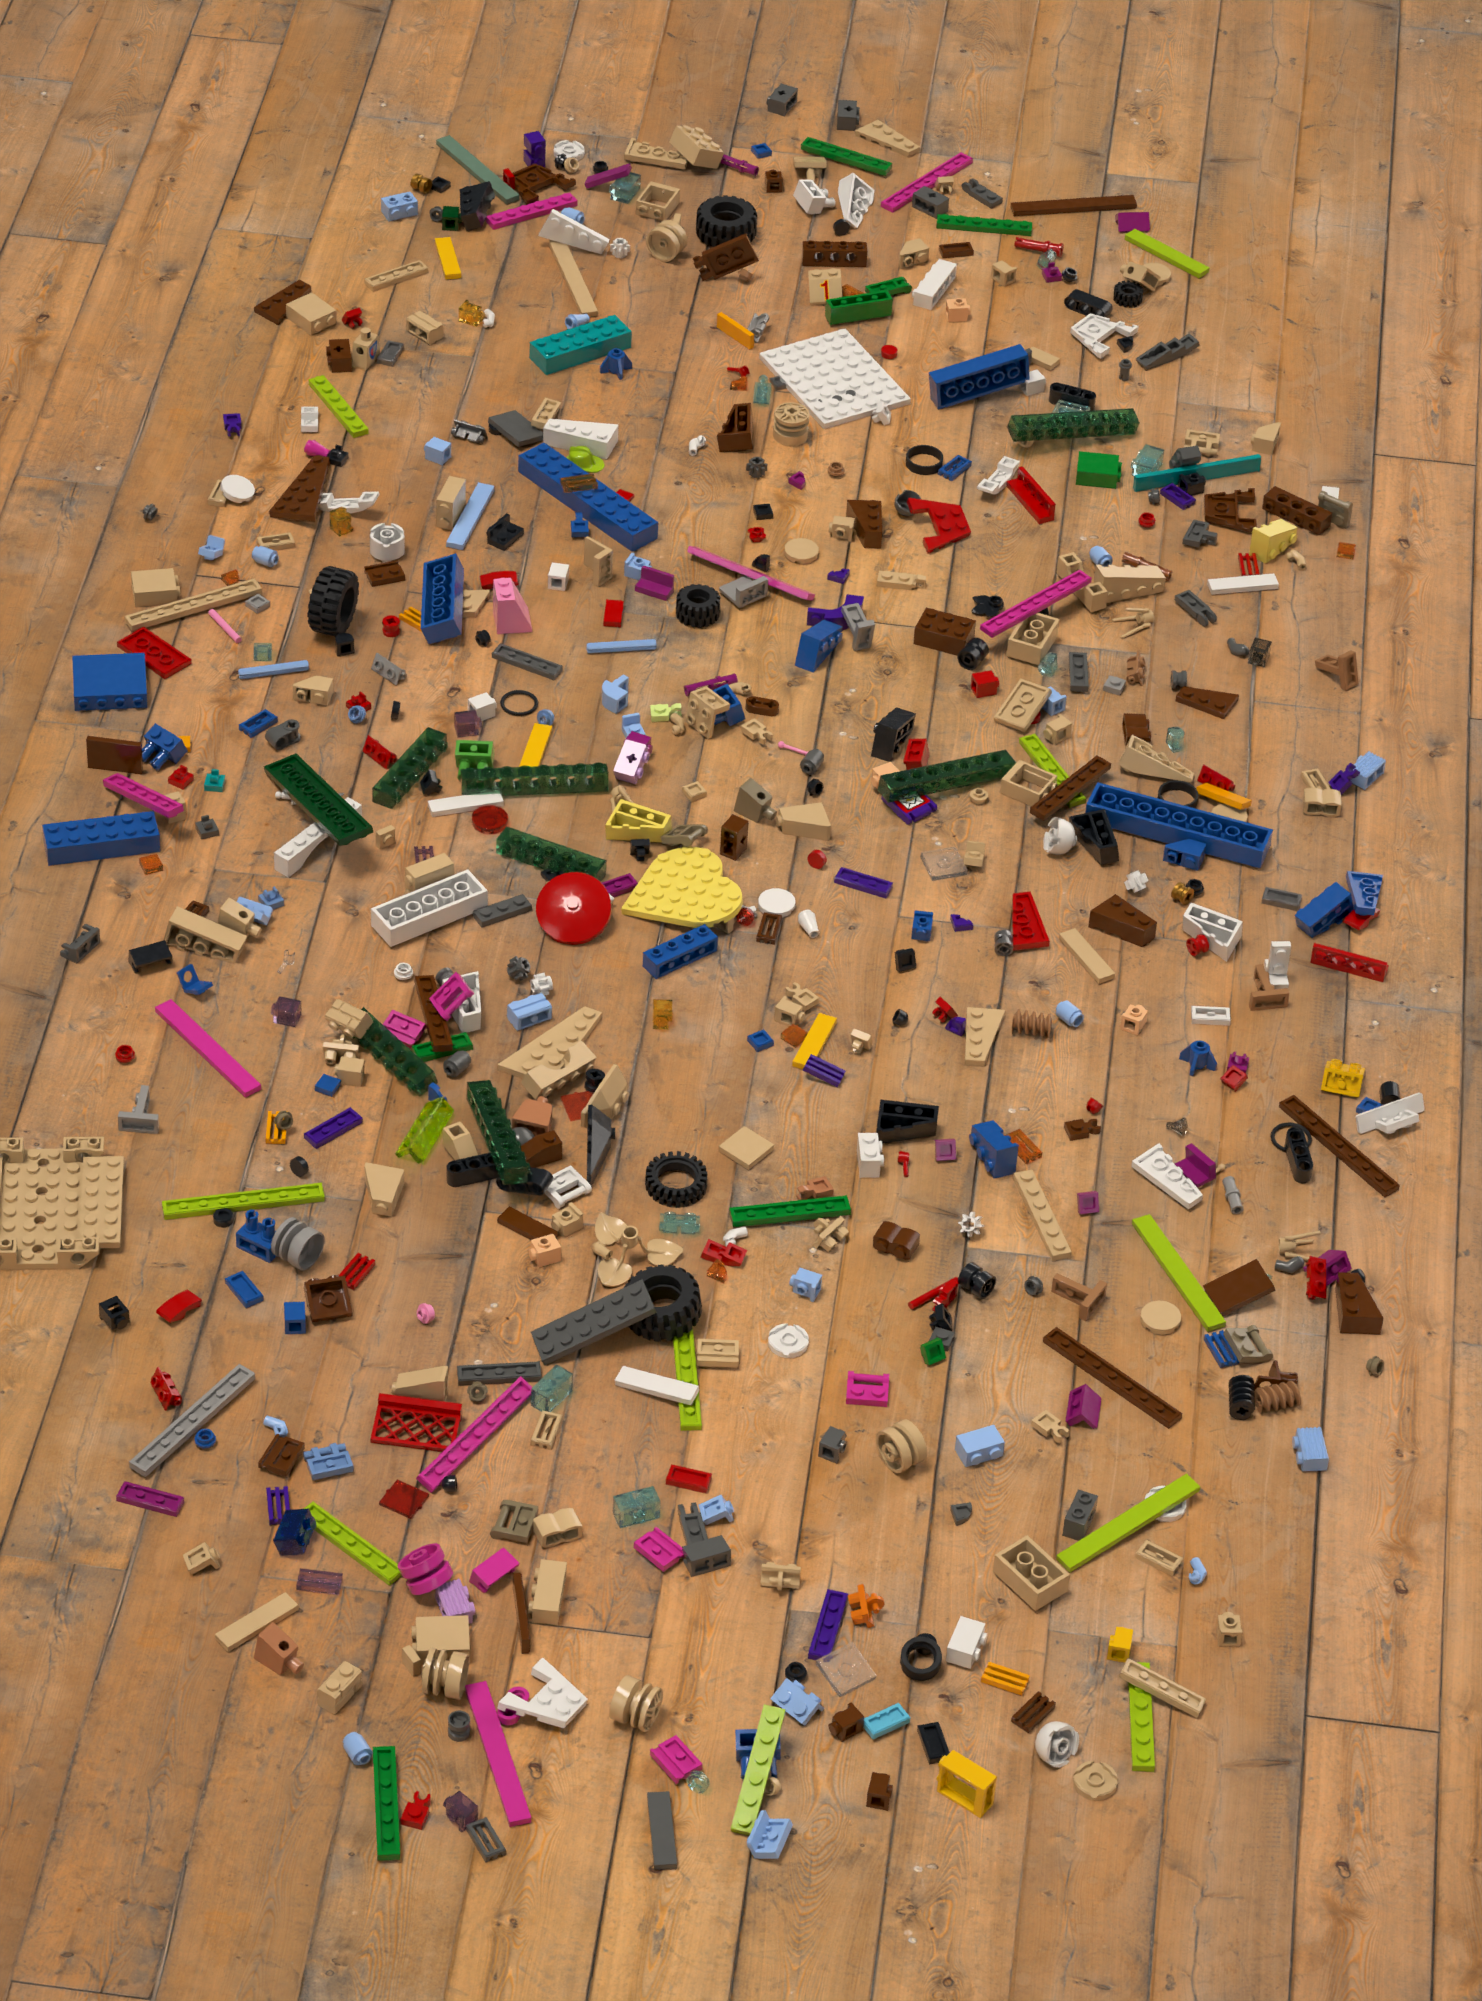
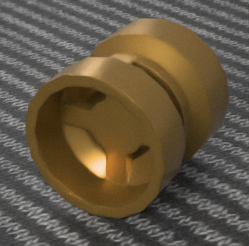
M416 173L411 179L410 186L426 194L431 190L432 180Z

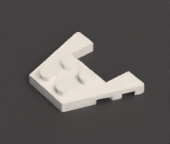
M1089 314L1072 326L1070 333L1101 359L1110 351V347L1100 343L1115 331L1126 337L1133 336L1138 332L1139 326L1132 325L1130 327L1126 326L1125 322L1122 321L1115 323L1111 322L1110 318Z
M541 1658L532 1667L531 1675L547 1684L529 1702L508 1692L499 1701L497 1709L505 1711L506 1708L516 1711V1715L523 1717L526 1714L538 1717L537 1721L565 1728L586 1706L588 1699L550 1663Z

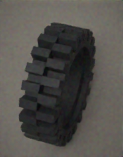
M673 1151L668 1152L667 1157L664 1153L660 1154V1158L654 1157L653 1161H650L649 1166L646 1168L645 1188L648 1191V1195L653 1196L655 1202L659 1199V1204L661 1205L666 1201L667 1207H672V1203H676V1208H680V1203L687 1207L689 1206V1201L695 1204L696 1199L701 1200L702 1195H705L707 1190L708 1173L701 1160L697 1161V1157L694 1155L689 1158L690 1154L686 1152L684 1156H681V1151H677V1155H673ZM679 1170L689 1173L694 1178V1182L688 1187L676 1189L664 1186L658 1178L664 1172Z

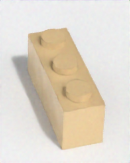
M541 1559L540 1568L535 1569L534 1581H537V1584L532 1585L531 1597H534V1601L529 1602L528 1614H532V1623L558 1626L567 1574V1562Z

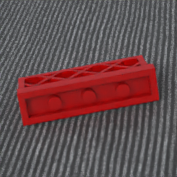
M379 1393L370 1442L443 1452L448 1446L441 1445L438 1441L447 1436L452 1443L457 1438L459 1425L462 1420V1404ZM381 1412L391 1413L393 1417L384 1421L381 1418ZM410 1415L414 1419L405 1424L401 1417ZM432 1418L435 1422L426 1427L421 1420ZM397 1420L402 1427L393 1432L388 1425ZM446 1420L455 1421L454 1426L446 1429L442 1423ZM418 1423L422 1430L413 1434L409 1428ZM439 1426L443 1432L434 1437L430 1430ZM383 1428L389 1433L385 1437L376 1436L377 1432ZM406 1431L410 1437L406 1440H400L397 1435ZM426 1433L431 1439L423 1443L417 1438Z

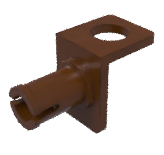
M1274 1360L1269 1376L1259 1375L1254 1388L1256 1390V1388L1261 1387L1260 1384L1265 1381L1270 1382V1387L1273 1384L1279 1385L1282 1382L1287 1383L1288 1381H1293L1297 1385L1298 1374L1296 1372L1280 1371L1278 1361Z

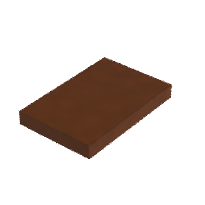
M87 736L88 768L142 775V742Z
M1257 1259L1203 1285L1208 1297L1222 1316L1276 1291L1273 1283Z

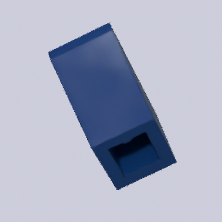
M1192 839L1166 844L1163 861L1198 871L1205 858L1207 844Z

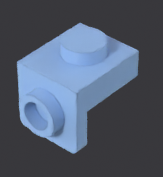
M209 535L207 544L199 547L198 554L204 556L207 560H214L222 556L225 539Z

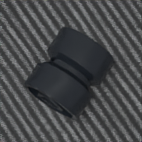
M972 638L958 653L957 659L959 664L967 670L976 669L980 662L988 655V645L982 639Z
M974 1262L968 1263L958 1277V1283L967 1290H971L980 1299L986 1298L992 1292L997 1280L995 1276L987 1271H983V1268Z

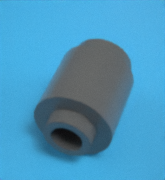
M819 749L808 751L800 762V768L803 772L811 775L818 770L824 761L822 751Z
M457 1051L444 1061L443 1068L445 1073L451 1077H457L470 1066L471 1057L466 1051Z

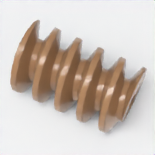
M1018 1009L1013 1016L1011 1032H1014L1015 1028H1017L1018 1033L1021 1034L1022 1030L1025 1029V1034L1028 1035L1032 1030L1033 1036H1036L1038 1031H1040L1041 1037H1044L1047 1032L1048 1038H1050L1051 1014H1048L1045 1019L1042 1012L1039 1017H1036L1035 1011L1029 1016L1028 1010H1025L1024 1014L1021 1015V1011Z
M1293 1381L1282 1382L1279 1385L1273 1384L1271 1387H1258L1255 1390V1404L1260 1413L1263 1407L1266 1412H1270V1406L1276 1411L1278 1410V1404L1281 1409H1285L1286 1402L1290 1408L1293 1407V1401H1295L1297 1406L1301 1405L1300 1391Z

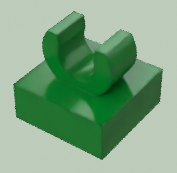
M935 1338L921 1344L920 1351L925 1364L931 1365L946 1358L942 1339Z

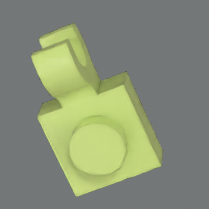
M675 703L671 707H668V704L650 705L651 722L669 721L673 713H677L682 717L681 711H677L682 710L681 704Z

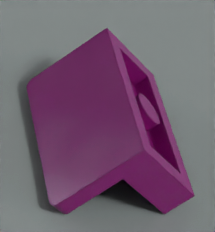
M1122 212L1115 215V222H1118V232H1130L1133 229L1141 232L1150 230L1149 212Z
M642 566L641 578L635 585V591L667 601L674 592V575Z
M1192 1143L1185 1146L1186 1158L1175 1163L1176 1167H1180L1183 1170V1175L1189 1178L1196 1187L1216 1179V1163Z
M1328 1250L1318 1257L1326 1259V1286L1337 1279L1338 1272L1347 1273L1352 1269L1346 1251ZM1304 1266V1272H1307V1266Z
M1087 1384L1070 1391L1065 1422L1072 1426L1084 1420L1091 1428L1095 1429L1098 1426L1101 1397Z

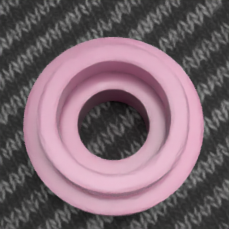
M420 1304L417 1309V1318L423 1324L430 1323L435 1317L432 1305Z

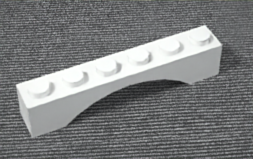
M349 797L344 799L362 816L361 804ZM314 822L274 852V870L289 878L302 867L315 847L329 835Z

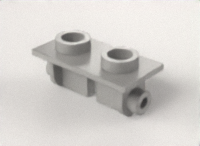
M755 313L747 328L754 334V341L758 343L766 326L765 323L769 321L767 313L759 316Z
M376 653L371 667L372 670L397 685L398 680L406 678L405 670L399 668L379 653Z

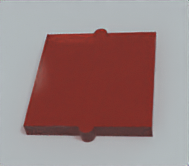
M574 1092V1094L560 1097L570 1121L581 1119V1112L592 1097V1092Z
M397 1479L391 1488L386 1490V1494L379 1501V1505L412 1519L416 1512L422 1509V1505L429 1497V1493Z

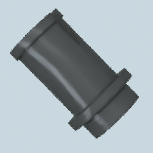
M1123 359L1119 363V379L1128 381L1132 363L1128 359Z

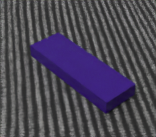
M844 867L839 869L834 878V883L885 899L893 888V882Z
M350 1107L304 1133V1139L314 1148L318 1149L363 1123V1118Z

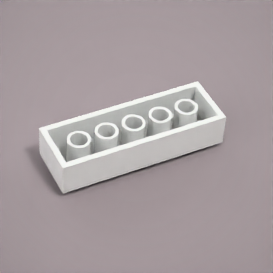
M467 869L371 908V926L392 947L471 915L474 910L488 906V890Z

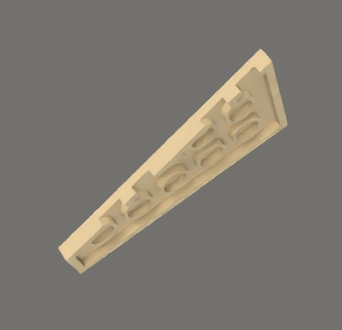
M584 1006L500 1062L498 1070L523 1079L529 1070L540 1064L555 1070L564 1068L562 1058L568 1048L587 1039L601 1020L602 1012Z

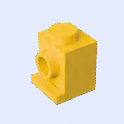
M1116 1627L1115 1635H1110L1107 1660L1126 1663L1130 1655L1133 1629Z

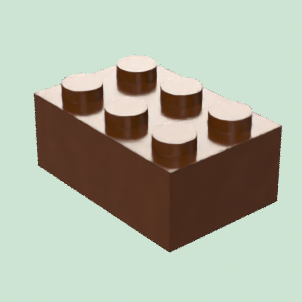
M926 607L915 626L913 644L957 656L966 644L975 637L976 620Z

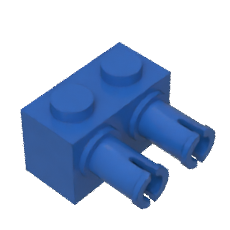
M728 684L712 690L730 703L728 711L716 715L714 725L725 721L729 726H732L746 719L740 701Z
M156 723L144 735L146 745L142 748L143 762H146L154 751L157 752L156 757L150 761V765L156 770H159L167 760L177 764L187 753L181 738Z
M248 1210L245 1213L246 1223L236 1232V1247L270 1263L276 1257L271 1251L272 1239L276 1232L275 1220L265 1218L260 1223L258 1222L259 1213L255 1212V1210Z
M757 1729L735 1730L736 1761H741V1779L745 1777ZM780 1736L771 1766V1777L777 1778L776 1760H781Z

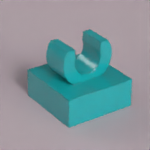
M212 769L211 774L207 773L204 791L223 792L225 775H219V770Z

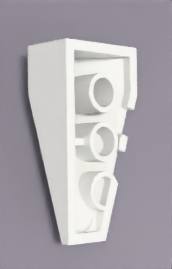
M851 173L839 180L838 195L844 220L856 229L861 223L863 215L868 211L867 208L873 203L875 190L856 174Z

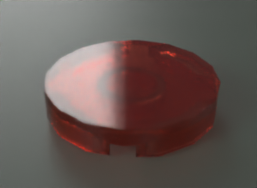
M485 805L474 810L472 814V825L481 833L489 832V834H496L507 827L508 814L501 807Z

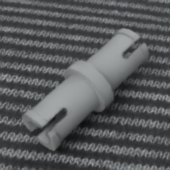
M1227 1176L1222 1180L1226 1191L1225 1198L1229 1201L1231 1212L1233 1214H1240L1244 1210L1240 1200V1190L1236 1187L1234 1177Z

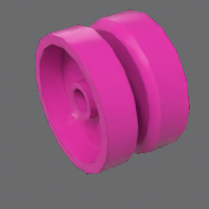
M433 1543L422 1546L407 1554L398 1563V1570L402 1577L407 1579L406 1585L411 1594L421 1595L428 1593L443 1585L453 1575V1569L449 1561L443 1560L445 1554L439 1544Z

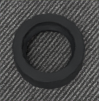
M919 1636L910 1639L904 1644L901 1650L900 1664L903 1672L913 1680L925 1681L933 1678L939 1672L942 1652L934 1640ZM919 1648L926 1649L933 1654L934 1662L925 1669L915 1668L908 1660L910 1652Z

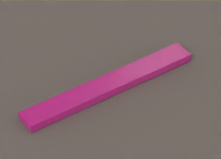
M960 152L883 200L881 207L892 213L912 201L914 192L923 186L932 189L935 187L937 177H947L956 174L972 164L973 158Z
M695 546L688 547L687 552L755 580L765 576L768 579V585L805 600H814L815 594L701 548Z
M1078 570L980 624V630L993 638L1090 584L1092 578Z
M172 999L155 1007V1012L245 1098L261 1090V1084Z
M520 1376L430 1463L416 1479L432 1493L442 1483L445 1476L450 1475L536 1390Z
M483 1681L465 1685V1693L509 1827L531 1823V1815L487 1682Z

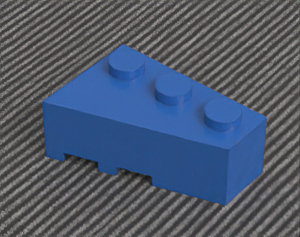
M822 620L801 633L795 666L814 672L837 644L841 642L843 626Z
M1337 882L1328 886L1324 892L1314 897L1309 904L1297 911L1295 914L1297 927L1313 938L1329 930L1330 925L1342 923V919L1354 910L1351 893Z
M994 1120L972 1125L971 1134H969L971 1145L975 1146L978 1157L982 1158L987 1172H990L993 1179L1016 1172L1019 1147L1017 1143L1012 1144L1010 1142L1011 1137L1009 1135L1004 1136L1002 1134L1004 1130Z

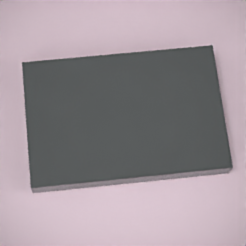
M516 410L488 418V423L518 447L543 440V432L531 426V422Z

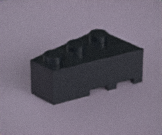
M490 181L459 189L460 213L466 232L482 228L487 217L486 212L491 208V201L495 199V193Z
M896 707L883 717L881 721L876 723L873 730L875 737L871 756L891 762L893 760V752L900 750L898 745L900 742L904 743L912 732L916 713Z
M1105 809L1069 817V822L1074 827L1077 840L1101 865L1119 861L1118 844Z
M880 1099L876 1129L878 1140L882 1141L883 1144L936 1136L939 1106Z

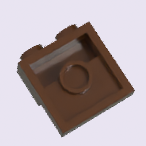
M332 1275L326 1279L312 1278L304 1282V1293L312 1323L352 1316L353 1313L345 1276Z

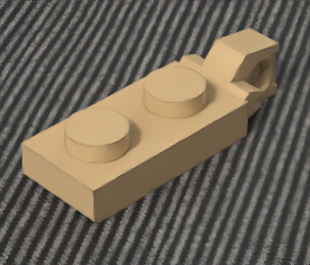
M879 571L878 587L911 590L912 588L925 589L926 576L890 571Z

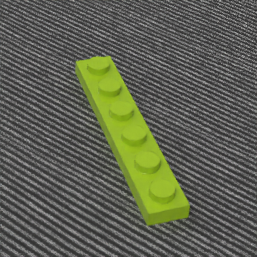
M324 375L309 379V386L353 438L369 434V428Z
M1137 1662L1142 1666L1150 1669V1663ZM1128 1682L1132 1771L1154 1772L1155 1758L1151 1694Z
M765 1704L763 1706L731 1825V1832L748 1836L751 1834L755 1820L759 1815L786 1709Z

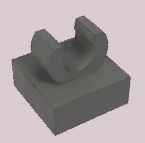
M209 815L201 816V821L195 822V828L201 840L219 836V829L213 818L209 819Z

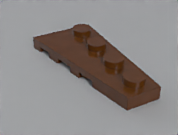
M299 279L256 305L254 312L279 325L281 319L286 318V304L311 292V285Z

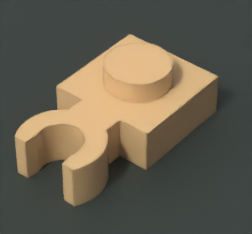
M755 718L741 725V732L752 740L758 738L759 742L763 745L766 744V739L770 741L773 739V734L770 731H766L767 727Z
M793 983V989L786 987L785 994L788 997H792L793 1003L803 1006L802 1010L804 1012L819 1004V997L807 988L801 990L798 983Z
M1044 1410L1031 1421L1032 1427L1045 1437L1051 1434L1057 1443L1061 1442V1435H1064L1066 1438L1069 1436L1068 1428L1060 1426L1061 1421L1047 1410Z

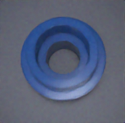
M201 1429L195 1436V1444L200 1448H210L216 1442V1436L210 1429Z

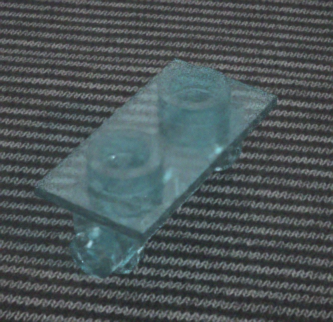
M761 375L758 378V382H755L753 403L769 404L772 383H768L766 375Z
M674 1212L660 1213L659 1230L663 1231V1233H677V1226H681V1234L695 1235V1233H699L700 1216H696L694 1213H685L684 1215Z

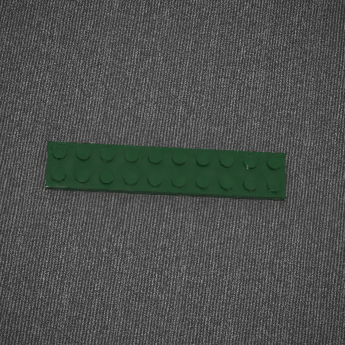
M297 753L263 766L265 773L339 846L348 845L354 840L365 838L367 835L374 833L372 825Z

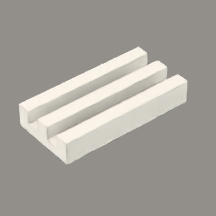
M1191 1006L1192 1024L1230 1026V1008Z

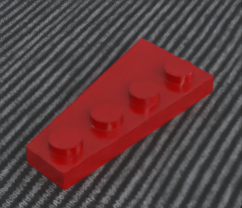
M1031 891L1012 894L1013 951L1049 947L1050 940Z

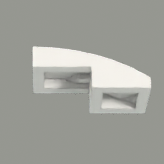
M301 407V432H318V407Z

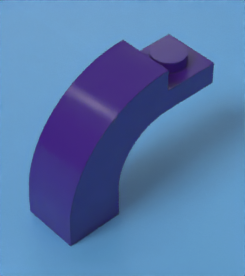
M847 594L845 603L842 606L859 603L863 611L864 596ZM842 606L831 610L808 607V626H814L822 620H826L843 626L842 631L849 629L841 612Z

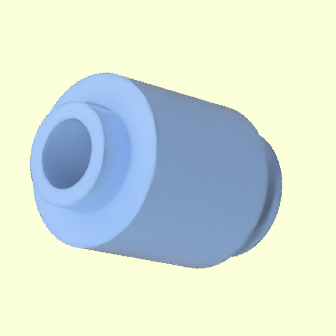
M568 207L561 211V214L580 224H583L585 221L584 213Z
M256 546L252 551V559L259 564L273 567L278 563L279 556L275 550L264 546Z
M1094 546L1089 552L1090 559L1095 565L1108 567L1113 562L1112 556L1101 546Z
M1068 1000L1057 1005L1056 1016L1069 1026L1078 1027L1083 1022L1084 1015L1082 1011Z
M351 1732L344 1737L343 1748L353 1764H367L373 1755V1751L364 1737L357 1732Z

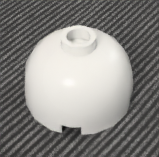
M1052 818L1048 824L1050 830L1044 834L1043 848L1048 850L1046 851L1047 853L1055 855L1065 854L1077 842L1074 827L1070 822L1062 818Z
M1059 1721L1047 1723L1037 1734L1035 1749L1039 1757L1053 1767L1065 1766L1070 1762L1066 1759L1071 1754L1075 1755L1077 1752L1079 1734L1074 1730V1727L1067 1723Z

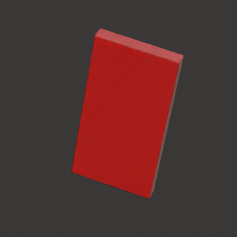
M145 627L117 641V647L125 653H145V666L163 679H167L192 664L191 658Z

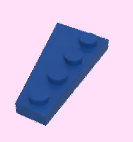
M1347 871L1346 880L1356 914L1362 916L1374 915L1383 875Z

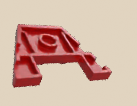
M908 498L907 505L911 514L928 512L937 536L924 537L923 539L927 554L932 553L934 549L945 547L950 542L954 543L970 536L971 529L961 505Z

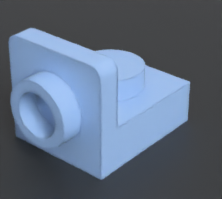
M639 713L622 716V732L626 738L631 731L646 735L640 724Z
M722 1495L698 1505L703 1522L706 1525L723 1517H726L729 1522L734 1521L732 1516L734 1508L729 1500L726 1501Z

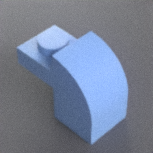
M623 674L612 683L605 680L602 685V704L606 709L615 714L628 706L629 677Z

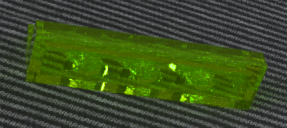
M443 1096L424 1105L395 1153L398 1158L410 1154L418 1164L424 1162L454 1112V1109Z

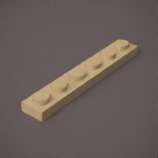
M1033 1170L1015 1172L1013 1180L1051 1260L1071 1258L1072 1252Z

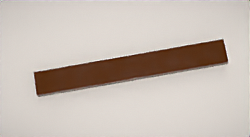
M1134 195L1012 202L1010 208L1013 216L1135 209L1137 208V202Z
M1295 1095L1279 1102V1108L1299 1125L1305 1127L1316 1140L1384 1198L1399 1190L1400 1184Z
M1055 1327L1043 1337V1343L1166 1428H1171L1182 1418L1183 1413L1058 1327Z

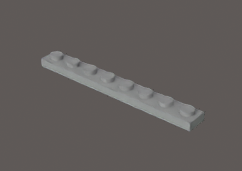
M238 1364L130 1460L129 1468L144 1477L148 1476L254 1381L255 1373Z

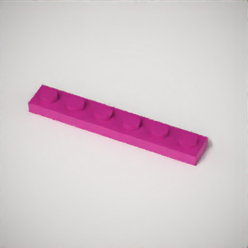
M564 193L563 195L494 213L486 217V223L495 230L550 214L552 209L561 211L564 208L575 207L578 200L571 193Z
M119 773L103 779L104 787L167 818L176 817L177 814L184 811L183 804Z

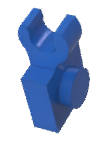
M575 512L576 519L571 521V537L589 536L588 520H583L582 512Z

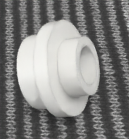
M399 963L394 969V976L400 980L410 979L413 976V969L408 963Z

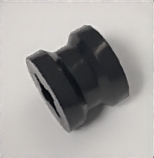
M599 1069L587 1070L585 1077L587 1080L585 1081L584 1088L587 1091L595 1092L604 1079L605 1073Z

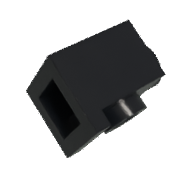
M1197 472L1185 476L1179 474V488L1191 496L1204 493L1206 480L1203 475L1199 476Z
M118 1296L99 1303V1317L105 1321L111 1330L115 1328L123 1329L130 1322L129 1310Z

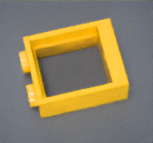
M952 1750L947 1756L944 1755L938 1763L937 1792L981 1818L994 1804L997 1776L955 1750ZM955 1775L963 1779L964 1781L968 1782L972 1786L976 1787V1790L970 1787L969 1785L965 1784L961 1780L957 1779Z

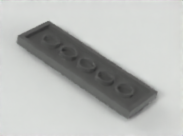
M642 1279L531 1331V1334L545 1366L657 1312Z

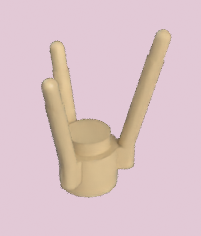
M1126 608V611L1139 613L1134 616L1112 619L1113 622L1136 619L1137 623L1141 624V626L1121 635L1123 639L1144 628L1150 627V623L1154 621V614L1149 608Z
M619 785L612 789V798L610 799L612 813L620 799L634 803L623 786Z
M1315 1231L1279 1238V1253H1285V1258L1300 1256L1304 1261H1308L1309 1257L1294 1254L1292 1251H1296V1245L1313 1243V1239H1296L1320 1235L1321 1232Z

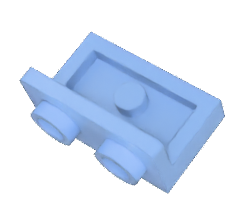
M786 1678L770 1699L782 1709H786L788 1714L805 1726L818 1709L821 1712L824 1710V1707L819 1704L821 1699L812 1692L809 1695L804 1692L806 1687L797 1680L792 1683Z
M766 1810L760 1811L751 1834L747 1838V1847L750 1849L754 1859L779 1858L793 1826L790 1819H770Z

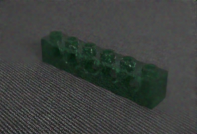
M427 727L372 788V802L389 809L398 804L402 797L410 791L411 787L419 781L420 777L429 770V767L438 760V757L447 750V734Z
M507 826L496 839L497 854L543 870L549 869L552 873H557L558 871L563 873L580 872L591 875L600 882L606 875L607 860Z
M364 1007L361 1008V1010L370 1015L373 1023L366 1030L362 1039H357L364 1049L370 1050L374 1059L381 1060L386 1070H391L398 1081H403L410 1092H415L419 1096L428 1091V1086L432 1082L438 1083L434 1071L370 1012Z

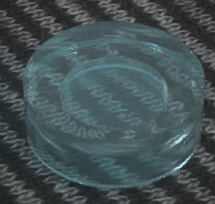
M692 1771L686 1779L688 1787L696 1793H704L710 1785L708 1777L701 1771Z

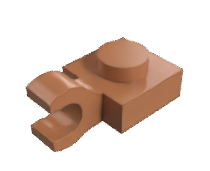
M826 1176L808 1180L807 1185L797 1187L800 1194H797L796 1197L798 1200H807L812 1195L815 1199L833 1195L834 1189Z

